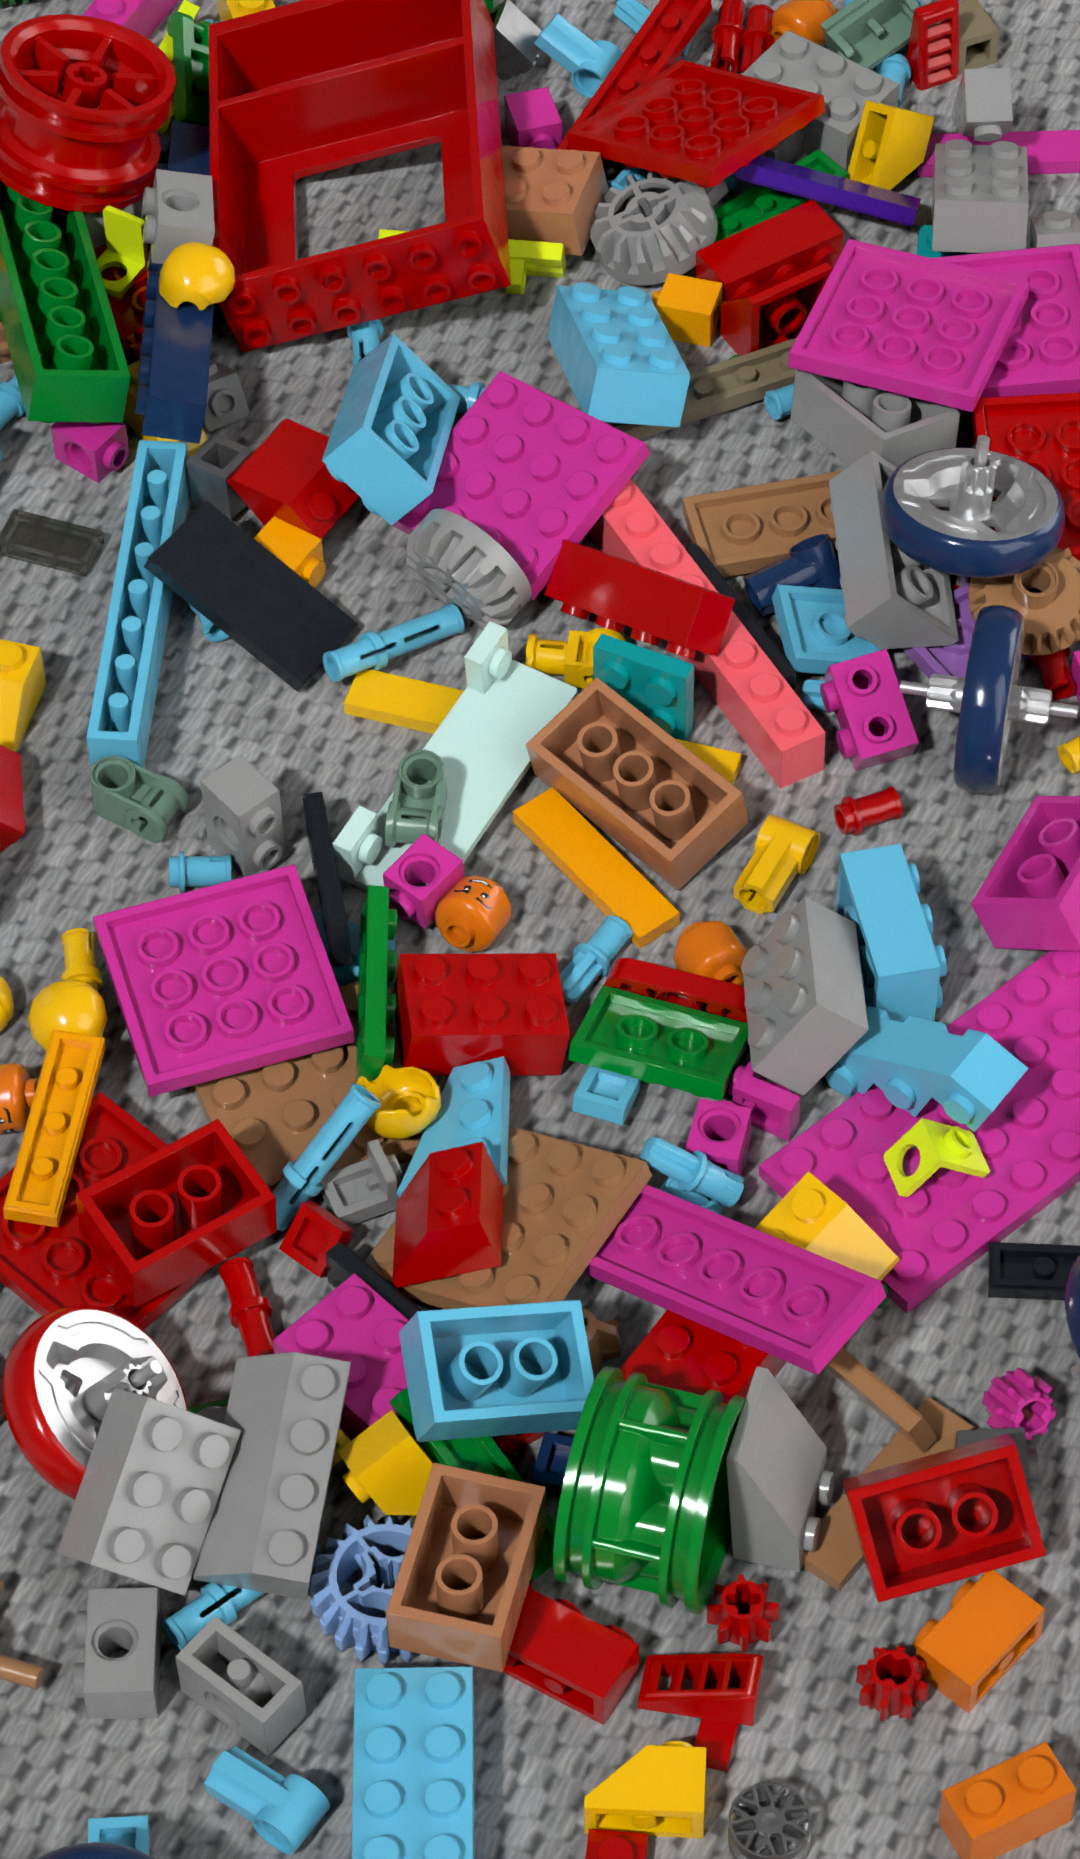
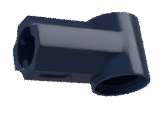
M819 534L807 538L791 547L789 550L790 555L743 577L744 588L749 600L760 616L765 617L775 612L772 596L777 584L830 589L841 587L839 559L829 534Z

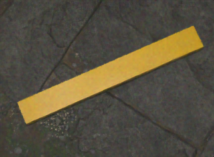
M366 669L358 672L343 703L344 714L434 734L464 690ZM676 739L734 786L741 767V753Z

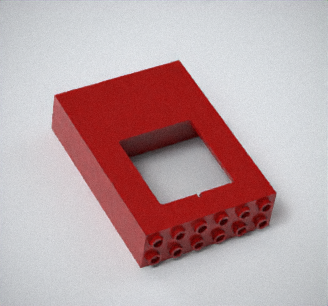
M301 0L209 25L210 176H212L215 223L212 246L226 253L234 266L235 282L233 290L223 302H219V305L242 353L511 286L493 22L484 0ZM438 142L441 143L446 222L298 259L296 181L299 178Z

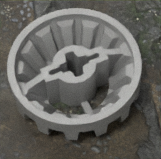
M648 170L647 179L637 181L635 176L631 174L627 176V187L622 191L614 187L607 191L605 195L606 203H599L595 209L596 220L590 228V238L606 272L620 282L631 285H654L665 282L668 273L683 275L696 266V251L715 242L718 231L717 216L704 188L698 187L694 182L679 178H665L657 172Z
M432 509L407 537L406 565L415 571V581L426 585L430 590L428 596L431 599L438 598L445 605L449 603L456 605L462 614L464 622L468 625L475 622L481 630H484L489 621L500 626L508 625L532 597L530 583L511 555L485 531L456 513L444 509Z

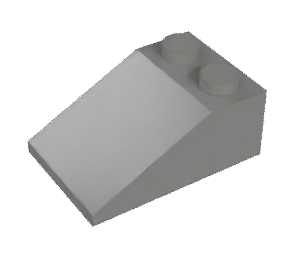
M756 1366L726 1458L733 1559L800 1572L804 1550L815 1552L821 1532V1518H817V1514L821 1504L829 1506L832 1500L836 1475L835 1472L828 1471L827 1447L767 1368Z

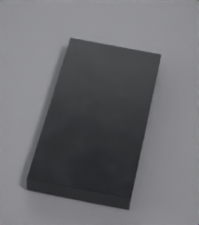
M207 500L148 558L144 566L297 692L323 665L324 653L338 649L358 625L350 616Z

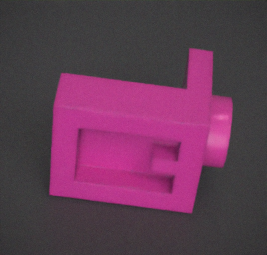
M751 1060L746 1067L740 1065L735 1070L728 1088V1094L733 1096V1103L738 1106L752 1108L751 1126L790 1142L799 1128L800 1096L792 1093L780 1084L766 1082V1077L752 1071Z

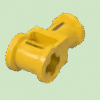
M595 628L588 632L569 630L568 641L539 639L537 634H529L526 645L525 665L544 674L563 675L565 683L576 688L585 689L594 680L593 647L601 633L625 641V638L620 633L607 628Z

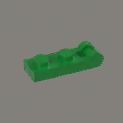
M178 11L171 16L167 26L168 35L173 38V60L176 76V121L210 126L209 25L213 23L204 20L199 23L194 22L192 16Z

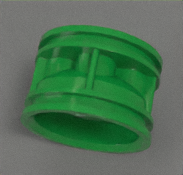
M603 1367L597 1375L584 1404L563 1480L553 1548V1568L556 1580L562 1583L573 1584L581 1575L583 1585L588 1589L598 1590L604 1582H609L658 1594L660 1605L668 1608H673L679 1599H683L687 1612L698 1615L702 1614L714 1592L731 1538L726 1458L746 1397L734 1395L728 1404H724L720 1391L709 1389L704 1395L651 1384L648 1383L645 1374L633 1372L624 1381L622 1371L619 1368Z

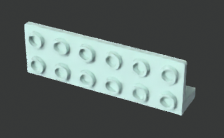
M491 621L488 622L464 656L467 680L466 689L423 748V750L436 753L444 763L447 799L440 845L463 860V863L531 766L526 743L577 696L576 687L513 660L512 653L509 651L507 628ZM420 780L414 784L425 785L431 781ZM394 791L378 814L359 805L333 842L339 878L366 891L368 885L384 887L383 873L412 845L397 842L394 847L385 844L387 811L390 801L393 799ZM417 883L413 886L422 887L428 885V883Z

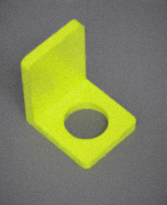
M107 205L103 209L107 250L97 259L100 272L113 266L121 267L127 271V274L120 280L108 281L103 279L106 293L115 297H122L147 270L149 258L148 244L143 243L145 221Z
M921 1118L883 1156L899 1196L906 1198L914 1193L940 1167L981 1178L990 1173L978 1142L971 1131ZM916 1146L920 1152V1164L916 1172L907 1177L902 1167L903 1158L908 1149Z

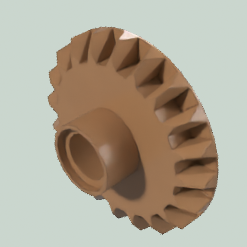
M1056 547L1046 560L1025 572L996 578L971 577L968 604L974 622L976 623L980 610L986 606H1007L1018 610L1024 618L1021 654L1031 656L1047 655L1072 646L1080 640V560L1072 556L1069 547L1064 550ZM1037 588L1042 590L1043 592L1032 593L1027 591L1026 589Z

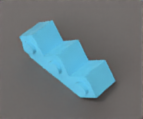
M868 1006L866 1013L869 1030L824 1076L828 1084L835 1091L848 1097H852L857 1092L866 1093L874 1083L883 1091L891 1104L900 1109H905L914 1118L930 1099L934 1098L943 1106L945 1113L951 1119L960 1124H965L975 1132L1028 1070V1067L987 1033L968 1029L963 1036L948 1033L944 1023L914 1016H908L904 1022L890 1020L886 1010Z

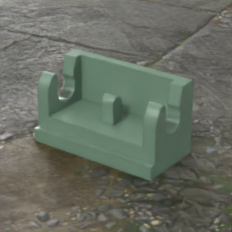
M854 0L820 24L827 49L871 70L909 43L914 9L919 8L920 5L916 0Z

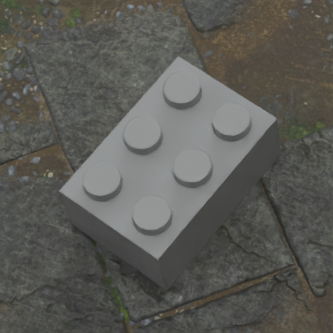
M789 30L741 74L824 95L825 112L809 122L805 127L804 153L809 155L820 149L847 172L865 101L869 100L898 107L899 83Z
M961 139L949 140L945 144L935 143L932 187V251L987 253L1026 249L1029 209L1027 147H1021L1009 141H997L991 145H972L971 142Z
M798 369L795 371L790 419L849 466L871 450L896 467H899L908 459L921 453L956 447L960 413L954 408L921 399L905 397L876 388L859 386L851 382L815 375Z
M804 896L790 912H785L779 917L774 929L759 945H754L748 950L741 965L752 1071L802 1096L869 1030L856 924Z
M114 1388L57 1553L185 1596L241 1430L147 1396Z

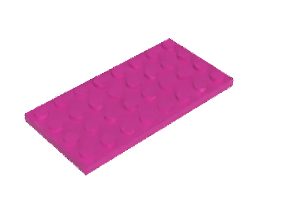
M1050 950L946 1027L948 1033L963 1036L968 1029L987 1033L1028 1067V1070L975 1132L965 1124H960L951 1119L945 1113L943 1106L934 1098H931L914 1118L905 1109H900L891 1104L883 1091L873 1083L866 1093L857 1092L759 1165V1177L782 1198L809 1171L860 1216L900 1259L893 1269L881 1280V1283L887 1284L888 1297L906 1313L988 1251L989 1242L1002 1241L1080 1181V951ZM921 1118L971 1131L978 1142L990 1173L981 1178L940 1167L914 1193L906 1198L899 1196L883 1156ZM916 1146L908 1149L903 1158L902 1167L907 1177L913 1175L920 1164V1152Z

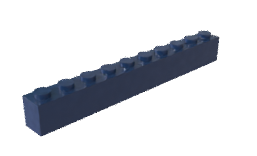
M172 120L169 138L160 137L161 153L157 169L210 175V126ZM150 246L145 289L146 302L142 327L144 328L140 346L141 359L137 385L139 386L134 414L143 415L142 435L199 444L207 407L214 304L208 305L202 311L198 310L194 303L188 301L181 303L178 308L170 306L159 294V277L163 264L152 263Z

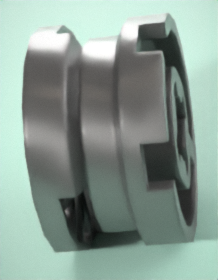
M763 1782L744 1789L733 1800L728 1814V1846L734 1859H806L811 1846L810 1832L812 1822L811 1810L803 1796L789 1786L777 1782ZM794 1799H797L802 1805H793Z

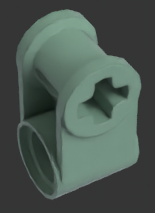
M425 749L415 750L403 757L398 766L393 799L390 801L386 817V846L394 847L397 842L413 844L423 833L438 844L441 843L444 809L447 799L444 763L432 751ZM420 780L431 781L425 785L414 784Z
M113 755L100 758L93 764L90 770L92 803L96 814L152 843L162 841L167 834L166 826L175 814L182 813L189 806V795L178 782L136 765L124 757Z

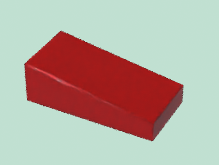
M701 1718L694 1747H706V1768L728 1772L739 1726L738 1723Z

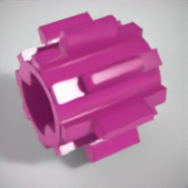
M1016 1368L1015 1371H1006V1375L1000 1378L995 1376L990 1381L992 1385L988 1392L984 1391L982 1404L987 1407L985 1410L991 1415L986 1423L992 1429L1024 1427L1026 1440H1032V1436L1039 1433L1043 1435L1048 1431L1046 1427L1050 1419L1055 1418L1056 1407L1051 1404L1053 1400L1048 1396L1052 1389L1049 1384L1038 1375L1031 1377L1021 1368Z

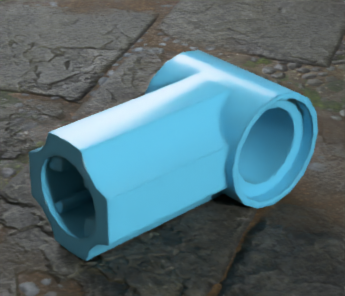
M559 13L552 17L534 41L537 47L571 73V83L574 89L579 94L589 98L593 97L623 54L616 45L609 41H592Z
M235 1745L227 1751L224 1750L212 1764L209 1776L204 1782L207 1794L251 1821L260 1837L268 1844L288 1855H293L330 1809V1803L326 1796L310 1781L296 1774H289L285 1778Z

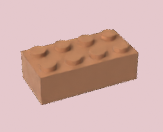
M598 677L526 743L534 774L549 787H554L570 804L677 891L749 823L743 793Z

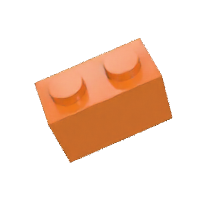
M994 1570L986 1572L976 1583L972 1580L964 1583L955 1594L948 1613L940 1621L935 1618L928 1621L914 1641L917 1660H924L926 1663L923 1679L967 1713L980 1702L1042 1635L1045 1608Z
M1044 1742L942 1790L938 1823L960 1859H994L1071 1822L1076 1788L1047 1742Z

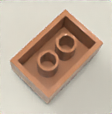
M502 146L508 239L563 243L565 255L583 256L590 240V228L596 220L595 209L599 203H605V195L609 190L600 152Z
M433 1463L386 1611L389 1647L503 1672L547 1525L546 1487Z

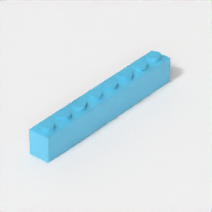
M139 440L86 737L91 768L100 758L113 755L124 757L143 768L145 765L173 590L144 566L148 558L185 522L190 494L186 461L189 459L187 442Z

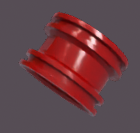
M72 14L45 15L28 19L14 26L4 37L0 49V180L6 186L26 198L43 205L67 211L103 212L107 205L121 209L142 200L145 187H153L155 172L161 153L160 140L156 130L168 118L176 84L174 67L166 54L152 41L134 30L91 16Z

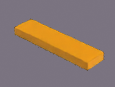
M554 787L549 788L512 811L513 823L606 916H617L630 926L633 932L631 941L639 949L680 924V912Z
M52 1030L3 1208L4 1219L58 1228L106 1049L104 1037Z

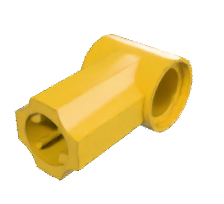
M770 814L760 828L753 856L734 885L733 897L739 900L747 910L760 915L765 912L773 913L796 874L804 875L813 862L820 842V833Z

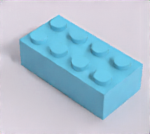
M584 282L575 283L573 286L557 285L547 337L582 412L602 422L680 427L691 375L649 294L631 286H623L618 290L600 289L593 284Z
M393 333L353 367L322 462L326 464L328 471L336 480L346 483L361 497L363 504L370 512L380 515L392 526L433 492L461 397Z
M473 1666L355 1669L352 1859H475V1697Z

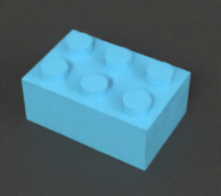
M901 844L840 853L835 912L856 924L866 1009L870 1006L886 1010L890 1020L904 1022L908 1016L934 1021L936 1009L943 1006V995L939 979L946 976L947 965L942 946H934L931 938L933 934V919L928 904H920L917 895L920 892V881L916 865L914 863L907 864Z
M580 1300L417 1311L399 1331L416 1442L577 1429L584 1404L594 1383Z

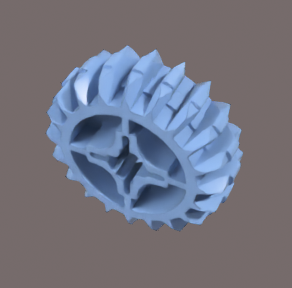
M367 1514L363 1521V1529L357 1530L346 1523L342 1530L343 1540L328 1537V1541L325 1544L326 1554L316 1555L314 1561L315 1574L311 1575L309 1586L310 1594L313 1595V1599H311L312 1613L316 1618H320V1629L325 1637L335 1635V1645L339 1648L340 1652L355 1644V1655L360 1662L369 1655L371 1650L377 1651L378 1660L383 1666L390 1658L389 1652L399 1651L400 1657L406 1663L412 1657L410 1651L389 1647L386 1611L416 1518L414 1515L404 1525H398L394 1515H388L385 1519V1524L375 1525V1521ZM361 1568L363 1578L353 1584V1591L342 1596L341 1591L347 1579L354 1571ZM390 1586V1589H384V1587Z

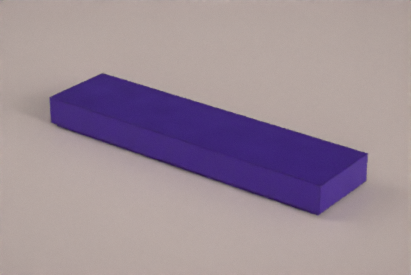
M759 155L748 166L738 169L735 173V177L739 180L908 226L913 225L921 201L920 198Z

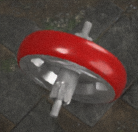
M88 1305L59 1308L35 1320L21 1333L8 1355L3 1374L5 1414L19 1449L30 1465L46 1482L74 1500L76 1499L97 1438L95 1432H99L114 1388L147 1396L188 1411L186 1396L177 1372L160 1346L142 1328L124 1316L104 1308ZM61 1375L76 1383L77 1386L73 1395L65 1388V1383L60 1378Z

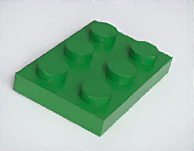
M602 985L570 1043L569 1060L634 1077L645 1083L660 1084L689 1092L697 1097H708L720 1101L723 1099L731 1078L749 1047L748 1024Z

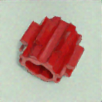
M902 1645L896 1646V1650H886L885 1647L880 1649L878 1647L873 1648V1658L868 1660L867 1665H858L856 1682L863 1686L860 1689L859 1695L860 1706H868L870 1710L875 1708L879 1712L880 1721L888 1720L889 1715H899L900 1719L904 1717L907 1720L911 1719L912 1706L916 1707L917 1701L926 1702L928 1697L929 1685L921 1681L925 1676V1661H918L915 1655L912 1657L905 1653V1646Z

